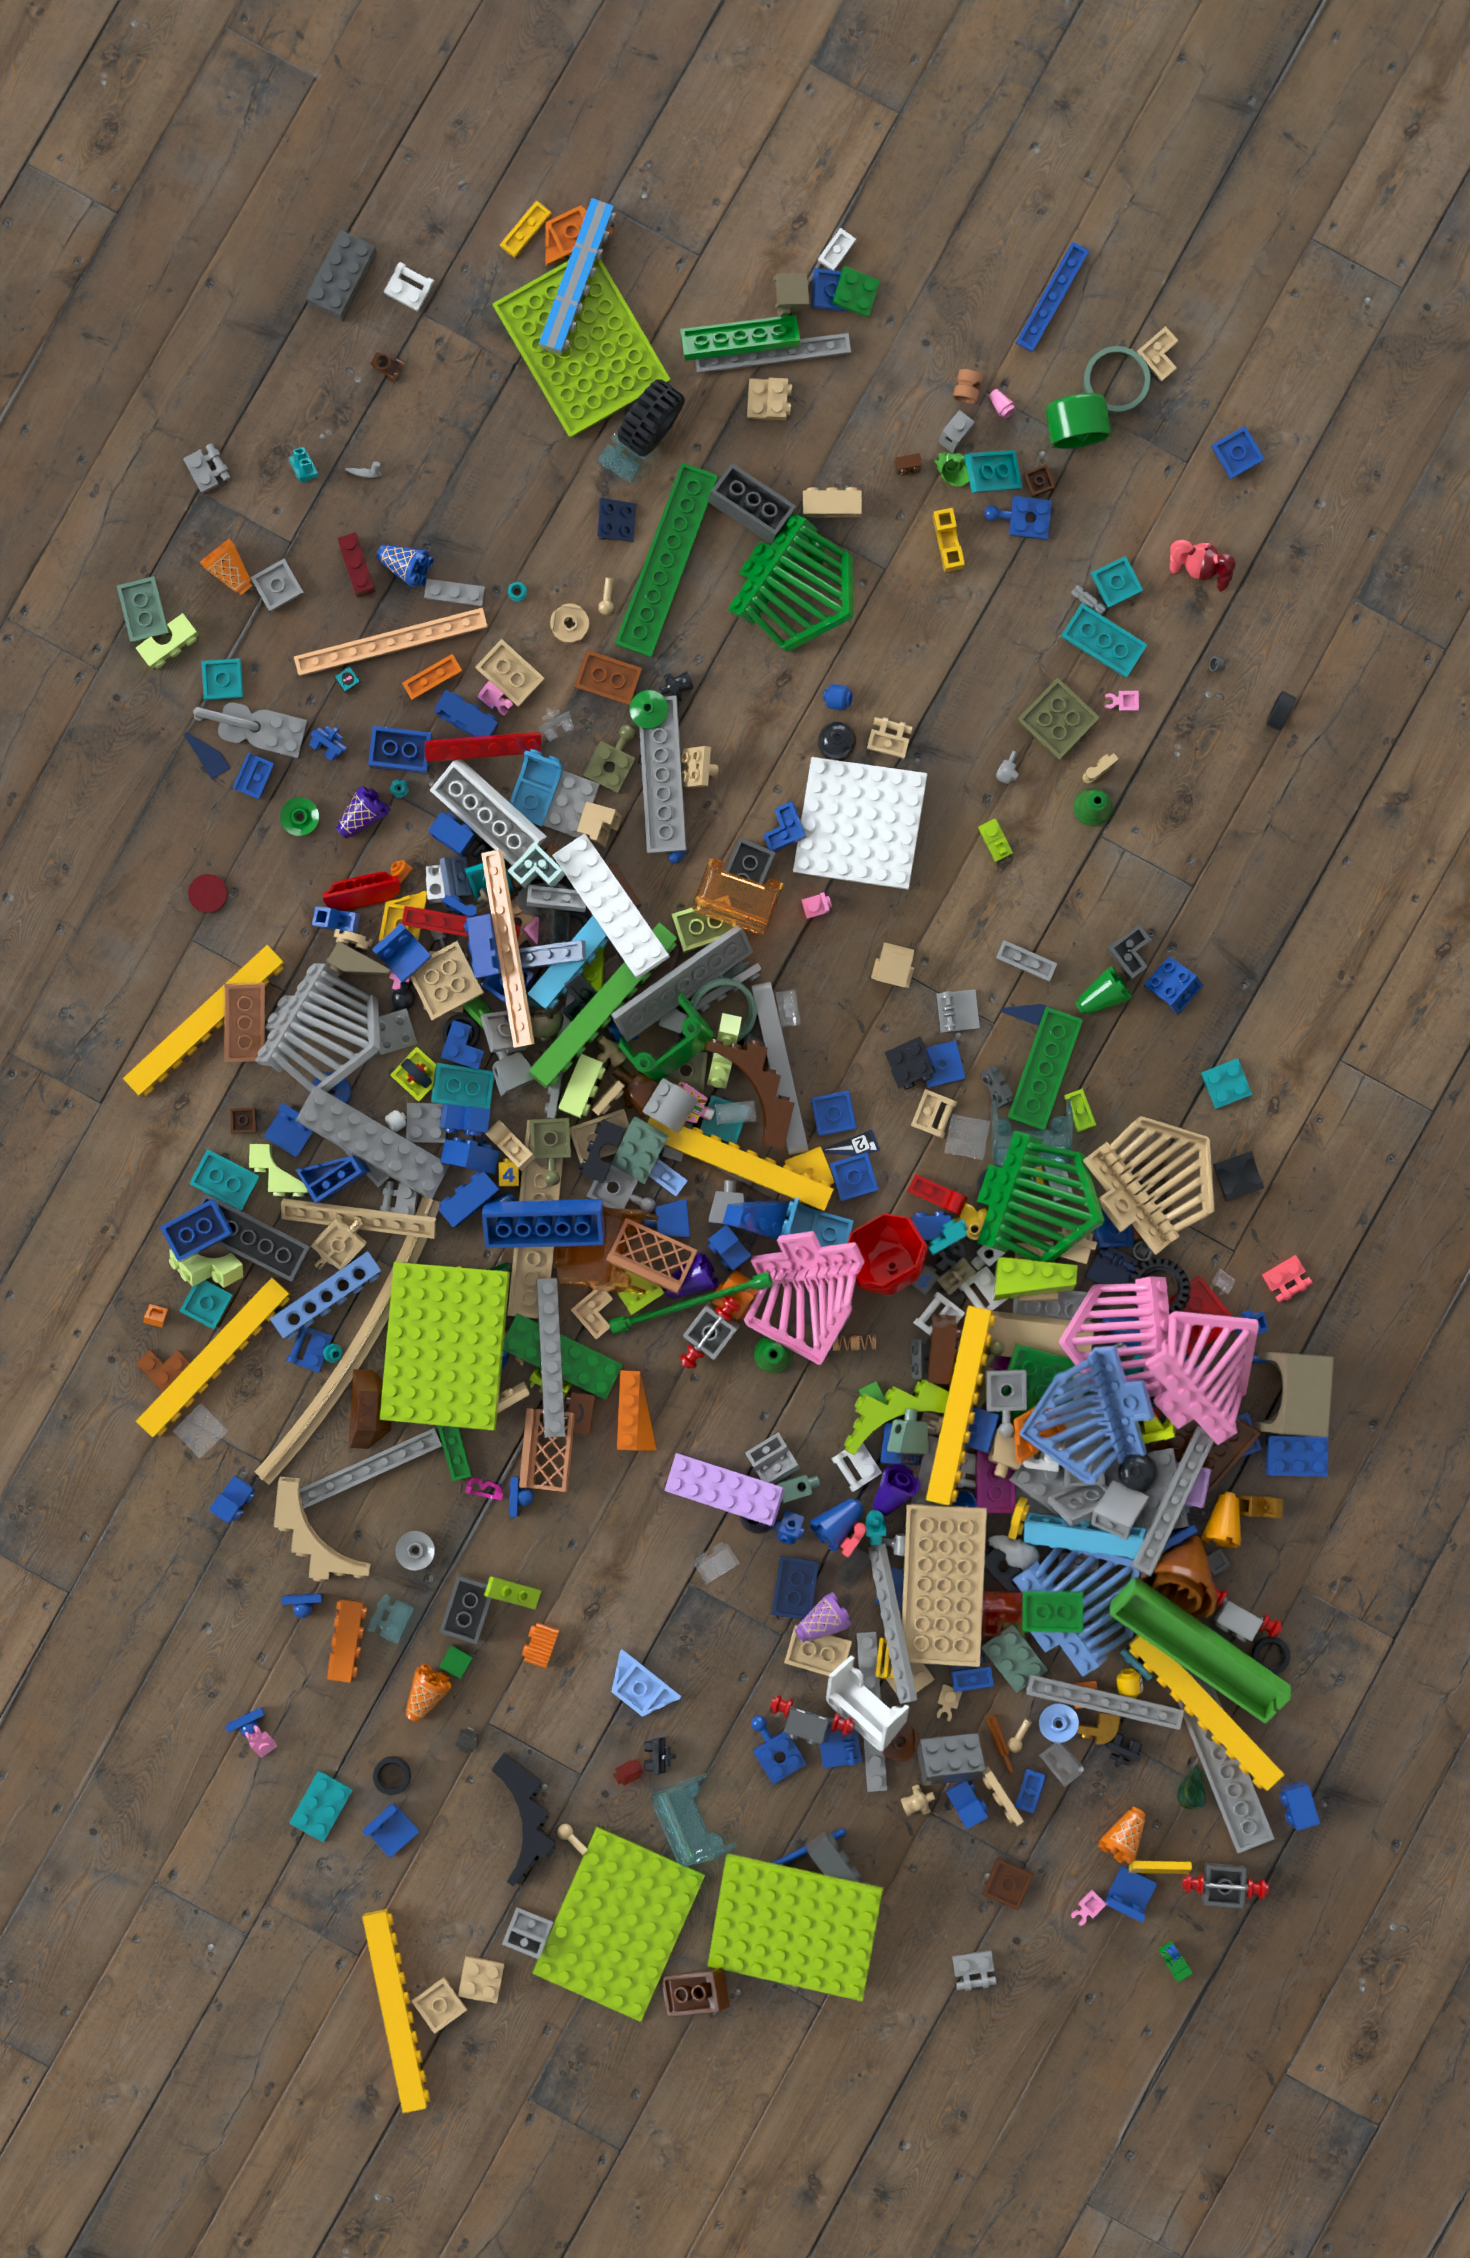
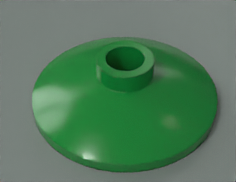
M642 691L631 701L630 716L633 722L641 728H656L667 718V701L663 695L656 691ZM650 705L651 710L645 711V706Z
M295 797L283 805L280 812V822L288 833L294 836H305L317 827L319 812L311 800L304 797ZM299 814L304 815L302 821L297 820Z

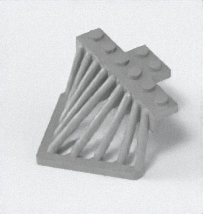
M313 963L308 968L307 975L299 983L294 996L284 995L278 1001L276 1010L269 1016L268 1023L265 1026L270 1031L268 1040L258 1051V1056L255 1060L259 1065L271 1066L279 1073L284 1069L310 1092L315 1085L288 1063L289 1058L322 1082L317 1087L328 1092L380 1050L378 999L339 979L337 972L330 969L327 964ZM336 985L367 1002V1006L333 989L332 986ZM330 995L367 1015V1018L326 998V996ZM327 1006L363 1024L365 1027H368V1030L320 1007ZM315 1016L323 1017L368 1039V1041L315 1018ZM308 1027H318L364 1049L359 1053H353L308 1029ZM301 1038H310L350 1060L341 1065L301 1040ZM295 1048H301L336 1071L327 1076L295 1052Z

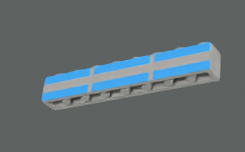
M591 199L539 341L541 349L561 356L563 351L568 350L570 344L568 337L570 332L574 333L577 325L575 321L576 315L581 314L583 296L587 297L590 289L588 282L590 278L593 279L597 267L594 266L596 260L600 261L603 249H601L602 244L607 242L610 231H607L610 224L613 225L616 218L613 205Z

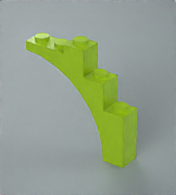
M922 1379L915 1386L914 1396L893 1386L892 1390L889 1389L885 1395V1404L866 1394H863L862 1397L859 1396L855 1403V1411L861 1414V1417H858L854 1422L852 1436L849 1435L844 1443V1446H846L845 1451L855 1455L864 1440L875 1429L885 1422L905 1414V1409H917V1412L932 1411L945 1413L949 1392Z

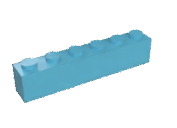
M594 916L589 919L572 940L585 941L586 960L551 965L528 992L529 997L546 1011L550 1008L554 1009L560 1001L558 998L568 992L564 984L578 972L583 975L585 971L583 968L588 963L591 964L596 959L598 950L600 948L604 949L610 942Z
M1028 1512L1024 1529V1542L1031 1545L1067 1548L1072 1551H1088L1092 1554L1103 1553L1110 1556H1124L1130 1559H1135L1146 1536V1528L1132 1527L1130 1536L1125 1540L1092 1525L1091 1521L1088 1520L1070 1526L1060 1516Z

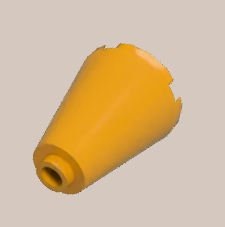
M1224 1492V1494L1219 1495L1202 1534V1541L1210 1544V1541L1216 1543V1546L1225 1548L1241 1547L1239 1498L1235 1497V1493Z

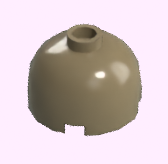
M544 1008L536 1009L534 1014H531V1011H529L533 1037L540 1038V1041H547L552 1039L551 1036L560 1031L562 1026L561 1009L557 1011V1008H550L546 1011Z

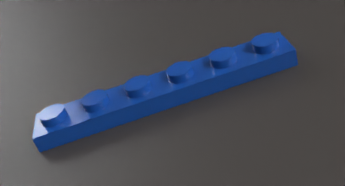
M1072 241L1015 344L1033 353L1086 259L1089 250Z

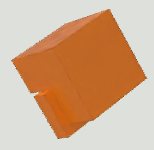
M735 1269L725 1283L721 1282L715 1292L749 1282L750 1279ZM747 1289L726 1296H733L740 1302L739 1306L741 1309L733 1311L731 1314L737 1321L738 1319L742 1321L748 1313L752 1304L751 1301L758 1291L757 1289ZM722 1297L712 1301L713 1304L719 1307L725 1304Z

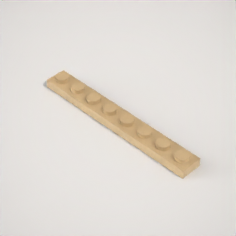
M285 1198L281 1202V1218L285 1220L330 1225L337 1217L346 1225L351 1226L356 1219H359L363 1223L359 1228L362 1230L431 1239L436 1237V1218Z

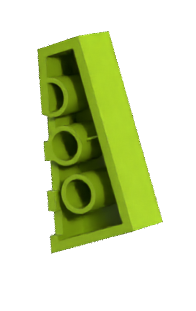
M998 1257L993 1301L1028 1295L1035 1296L1043 1293L1072 1291L1076 1285L1077 1265Z

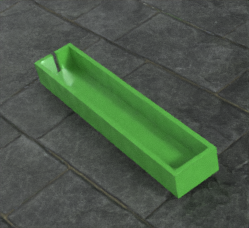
M659 922L652 931L669 955L677 945L675 943L677 937ZM624 962L531 1067L528 1074L545 1089L548 1085L552 1088L559 1080L558 1074L561 1070L564 1073L573 1063L570 1060L574 1056L578 1058L586 1049L584 1044L587 1041L591 1043L599 1034L597 1032L598 1028L601 1026L604 1029L612 1019L610 1015L624 1006L623 1000L626 997L630 999L638 990L635 986L639 982L643 984L651 975L649 971L636 979L628 965Z
M1136 1576L1110 1602V1615L1263 1723L1266 1724L1277 1713V1709L1280 1710L1291 1699L1290 1684Z

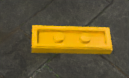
M536 200L501 242L500 247L516 258L552 215V212Z
M1134 1861L1129 1865V1873L1188 1874L1192 1870V1863Z

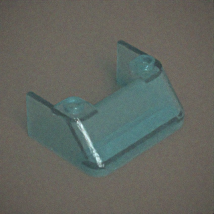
M1066 1099V1116L1052 1119L1050 1130L1018 1132L1044 1140V1145L1072 1150L1073 1112L1070 1099ZM992 1101V1156L994 1164L998 1167H1003L1014 1131H1011V1124L1007 1119L998 1118L996 1101ZM1043 1152L1039 1153V1157L1067 1164L1072 1159Z
M706 1773L684 1779L655 1792L651 1796L653 1807L675 1858L684 1867L714 1860L737 1847L736 1843L724 1846L719 1835L707 1832L693 1798L699 1794L697 1782L707 1777Z

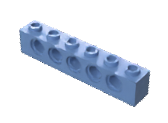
M367 1251L270 1318L283 1339L288 1338L290 1340L299 1334L297 1330L302 1326L306 1329L315 1323L314 1318L318 1315L323 1317L332 1311L330 1309L331 1306L334 1304L341 1305L348 1300L347 1295L352 1292L354 1295L364 1289L363 1284L368 1281L372 1283L380 1278L379 1273H381V1269ZM357 1269H362L365 1272V1277L361 1280H357L354 1277V1272ZM342 1280L349 1283V1288L346 1291H340L337 1287L338 1283ZM324 1292L332 1293L333 1298L330 1302L322 1301L321 1296ZM308 1303L316 1305V1311L312 1314L305 1311V1306ZM292 1314H297L300 1317V1321L296 1325L289 1323V1317Z

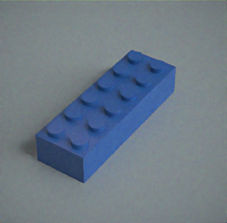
M602 1199L484 1202L482 1220L485 1248L604 1245L605 1224Z

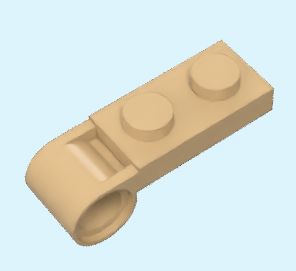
M500 1120L485 1133L521 1171L536 1158Z

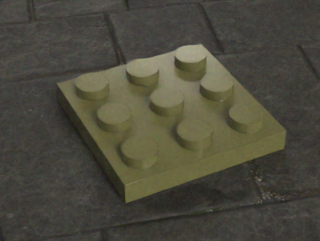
M1057 677L1017 721L1051 754L1060 760L1100 717Z

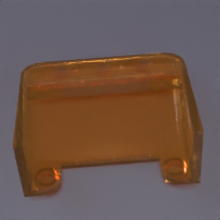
M710 858L693 901L692 909L697 913L758 934L766 933L776 909L783 883L770 878L766 885L723 871V861Z

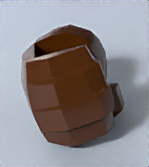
M619 1065L612 1075L625 1084L626 1088L623 1092L625 1106L628 1109L634 1106L638 1113L642 1116H647L642 1111L659 1084L640 1071L632 1076Z

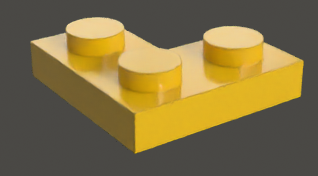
M1021 1496L1016 1505L1008 1538L1016 1540L1018 1534L1022 1535L1025 1524L1021 1522L1025 1521L1030 1505H1027L1028 1498Z

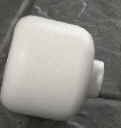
M394 1110L385 1117V1122L390 1130L398 1132L406 1126V1116L403 1112L400 1113Z

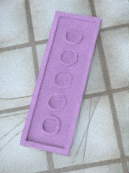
M676 1453L664 1491L774 1526L785 1488Z

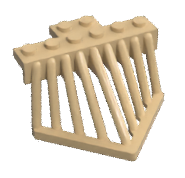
M1140 1116L1110 1145L1106 1142L1083 1160L1107 1191L1098 1199L1103 1211L1120 1232L1132 1224L1155 1255L1180 1236L1177 1233L1178 1231L1207 1217L1214 1211L1210 1139L1207 1136ZM1138 1128L1146 1129L1120 1154H1116V1150ZM1154 1133L1162 1134L1128 1164L1125 1165L1123 1163ZM1170 1138L1178 1139L1141 1170L1132 1175L1131 1171ZM1187 1142L1194 1144L1145 1183L1139 1184V1180ZM1199 1151L1198 1160L1150 1195L1146 1193L1157 1182ZM1200 1168V1176L1161 1203L1157 1205L1154 1203L1159 1197ZM1201 1185V1194L1168 1214L1163 1215L1161 1211ZM1202 1202L1203 1210L1175 1225L1170 1224L1171 1220Z

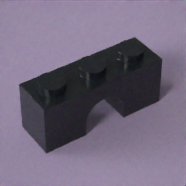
M604 1119L602 1123L598 1122L594 1131L597 1134L595 1141H590L587 1152H590L588 1159H583L579 1169L582 1170L581 1175L604 1184L611 1165L601 1160L600 1150L608 1144L619 1147L626 1130L624 1127Z

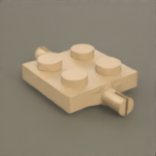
M336 1217L311 1245L321 1256L314 1264L315 1267L321 1270L328 1262L339 1270L343 1269L367 1243L356 1232L363 1223L356 1219L351 1226H348Z

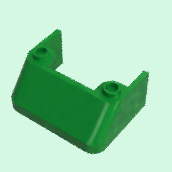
M683 992L679 993L678 1002L689 1015L682 1022L681 1026L682 1032L686 1037L656 1059L647 1052L637 1054L622 1036L619 1038L618 1046L636 1069L654 1081H661L662 1078H666L704 1050L705 1042H711L714 1039L712 1029Z

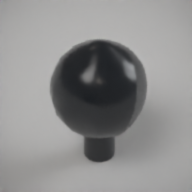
M401 982L400 989H396L392 994V1003L400 1010L406 1008L408 1010L415 1003V994L408 988L407 982Z

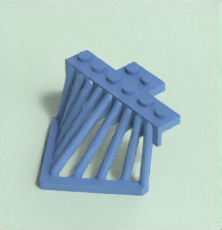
M1116 1346L1095 1347L1087 1356L1088 1359L1064 1373H1059L1020 1431V1435L1086 1484H1094L1116 1459L1118 1463H1122L1129 1454L1145 1456L1147 1453L1138 1423L1141 1420H1152L1154 1418L1145 1381L1126 1382ZM1087 1368H1090V1369H1091V1370H1089V1371L1083 1373L1082 1375H1080V1376H1078V1377H1076V1378L1070 1380L1069 1382L1065 1383L1068 1379H1070L1071 1377H1073V1376H1075L1076 1374L1080 1373L1081 1371H1083V1370H1085V1369H1087ZM1089 1379L1093 1380V1381H1091V1382H1089V1383H1086V1384H1084V1385H1082V1386H1080V1387H1078V1388H1075V1389H1073V1390L1067 1392L1068 1390H1070V1389H1072V1388H1074V1387L1080 1385L1081 1383H1083V1382H1085V1381H1087V1380H1089ZM1088 1391H1096L1081 1398L1060 1405L1058 1407H1055L1063 1402H1066ZM1098 1402L1096 1404L1081 1408L1079 1410L1046 1421L1051 1417L1062 1414L1064 1412L1085 1405L1087 1403ZM1088 1414H1101L1050 1438H1043L1038 1435V1432ZM1107 1425L1066 1450L1060 1451L1054 1446V1444L1094 1426ZM1105 1436L1111 1437L1083 1461L1075 1462L1070 1458L1071 1455ZM1114 1447V1450L1093 1473L1086 1470L1091 1463L1108 1449Z
M1059 1547L1054 1548L1041 1565L1038 1561L1035 1562L1030 1568L1015 1576L1013 1580L1022 1593L1023 1591H1063L1099 1558L1107 1560L1106 1564L1071 1590L1084 1591L1116 1565L1126 1566L1084 1597V1608L1130 1573L1131 1580L1135 1576L1140 1579L1142 1573L1131 1567L1134 1559L1124 1556H1110L1103 1553L1092 1554L1088 1551L1078 1550L1072 1551L1047 1575L1046 1570L1064 1549ZM1081 1553L1090 1555L1056 1586L1053 1582ZM1131 1580L1083 1613V1624L1110 1605L1115 1596ZM1110 1611L1087 1626L1083 1625V1633L1031 1632L1044 1652L1060 1645L1082 1677L1100 1667L1107 1659L1105 1656L1107 1653L1133 1637L1136 1633L1126 1627L1123 1634L1105 1646L1099 1647L1098 1644L1125 1626L1121 1622L1116 1621L1097 1636L1092 1637L1091 1633L1113 1618L1110 1615Z

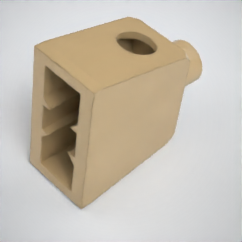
M999 1428L996 1429L988 1456V1461L997 1464L994 1472L995 1476L1005 1478L1008 1469L1018 1470L1022 1464L1016 1462L1015 1434L1010 1438H1004L1000 1435Z

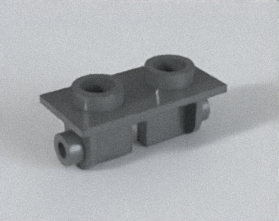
M994 1065L981 1072L983 1083L988 1087L991 1098L998 1107L1013 1100V1094L1008 1084L1000 1085V1082L1005 1080L1000 1068Z
M912 1339L910 1346L912 1379H928L929 1361H924V1357H929L931 1345L929 1339Z

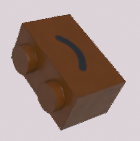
M571 1392V1396H567L566 1407L569 1408L570 1413H575L573 1433L590 1435L596 1395ZM564 1416L565 1427L568 1425L569 1416Z

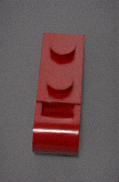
M917 1174L914 1175L907 1191L957 1215H961L968 1200L967 1196Z

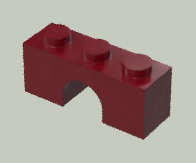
M356 532L337 538L356 597L374 593V585Z

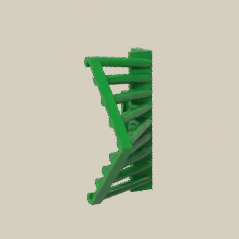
M795 514L788 518L772 545L759 542L753 549L752 554L738 573L748 580L743 584L742 589L727 609L731 614L743 618L750 625L756 622L785 652H789L845 623L854 616L852 555L817 534L816 531L818 529L806 518ZM814 540L841 558V563L810 544L809 541ZM808 551L814 556L818 557L831 567L835 568L838 572H841V577L836 575L829 569L825 568L818 562L814 561L807 555L803 554L802 552ZM795 562H803L842 587V592ZM791 570L836 597L839 601H842V606L788 572ZM782 581L796 586L837 612V614L833 616L826 615L783 585ZM775 591L784 594L822 622L813 625L774 594ZM769 601L774 603L806 628V630L801 633L796 632L767 603ZM761 612H764L791 638L784 641L760 616Z
M1014 1131L1003 1167L1000 1168L989 1164L977 1202L989 1205L977 1243L1005 1253L1008 1248L1032 1261L1052 1263L1104 1223L1102 1211L1089 1169L1083 1162L1085 1159L1084 1154L1044 1145V1140ZM1043 1152L1072 1158L1075 1165L1039 1157V1153ZM1035 1165L1078 1174L1080 1181L1035 1169ZM1031 1177L1083 1190L1085 1197L1031 1181ZM1027 1189H1033L1087 1206L1090 1213L1027 1193ZM1023 1201L1035 1203L1086 1220L1087 1222L1083 1225H1078L1025 1206ZM1019 1213L1030 1215L1074 1232L1066 1236L1019 1217ZM1015 1225L1025 1227L1060 1242L1055 1246L1049 1245L1015 1229ZM1011 1237L1044 1250L1046 1253L1039 1256L1013 1243Z

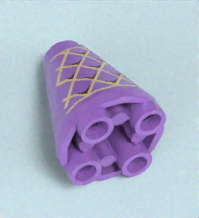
M833 1592L825 1595L798 1624V1627L794 1629L802 1643L846 1630L851 1625L848 1619L849 1614L844 1607L840 1609L837 1604L839 1601Z

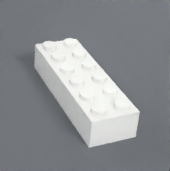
M462 759L453 761L430 789L437 798L492 848L502 850L503 858L512 866L535 843L540 846L547 838L545 834Z

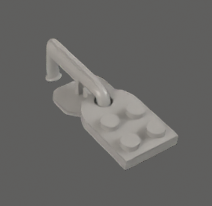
M233 702L226 704L222 713L196 707L193 710L194 718L197 721L205 718L220 722L218 734L225 741L240 743L247 739L252 746L258 749L298 759L307 723L305 719L270 710H259L251 713L247 706Z
M1082 1373L1076 1374L1075 1376H1073V1379L1082 1375ZM1087 1380V1381L1081 1383L1080 1385L1074 1387L1073 1389L1078 1388V1387H1080V1386H1082V1385H1084V1384H1086V1383H1089V1380ZM1083 1394L1075 1397L1074 1400L1083 1397ZM1098 1402L1087 1403L1085 1405L1064 1412L1063 1415L1096 1404ZM1088 1414L1066 1422L1064 1426L1070 1429L1101 1414ZM1094 1426L1063 1440V1450L1093 1434L1100 1426ZM1102 1438L1074 1453L1070 1458L1075 1462L1083 1461L1103 1444ZM1104 1454L1091 1463L1086 1470L1093 1473L1104 1461ZM1064 1468L1065 1487L1105 1484V1473L1094 1484H1086Z

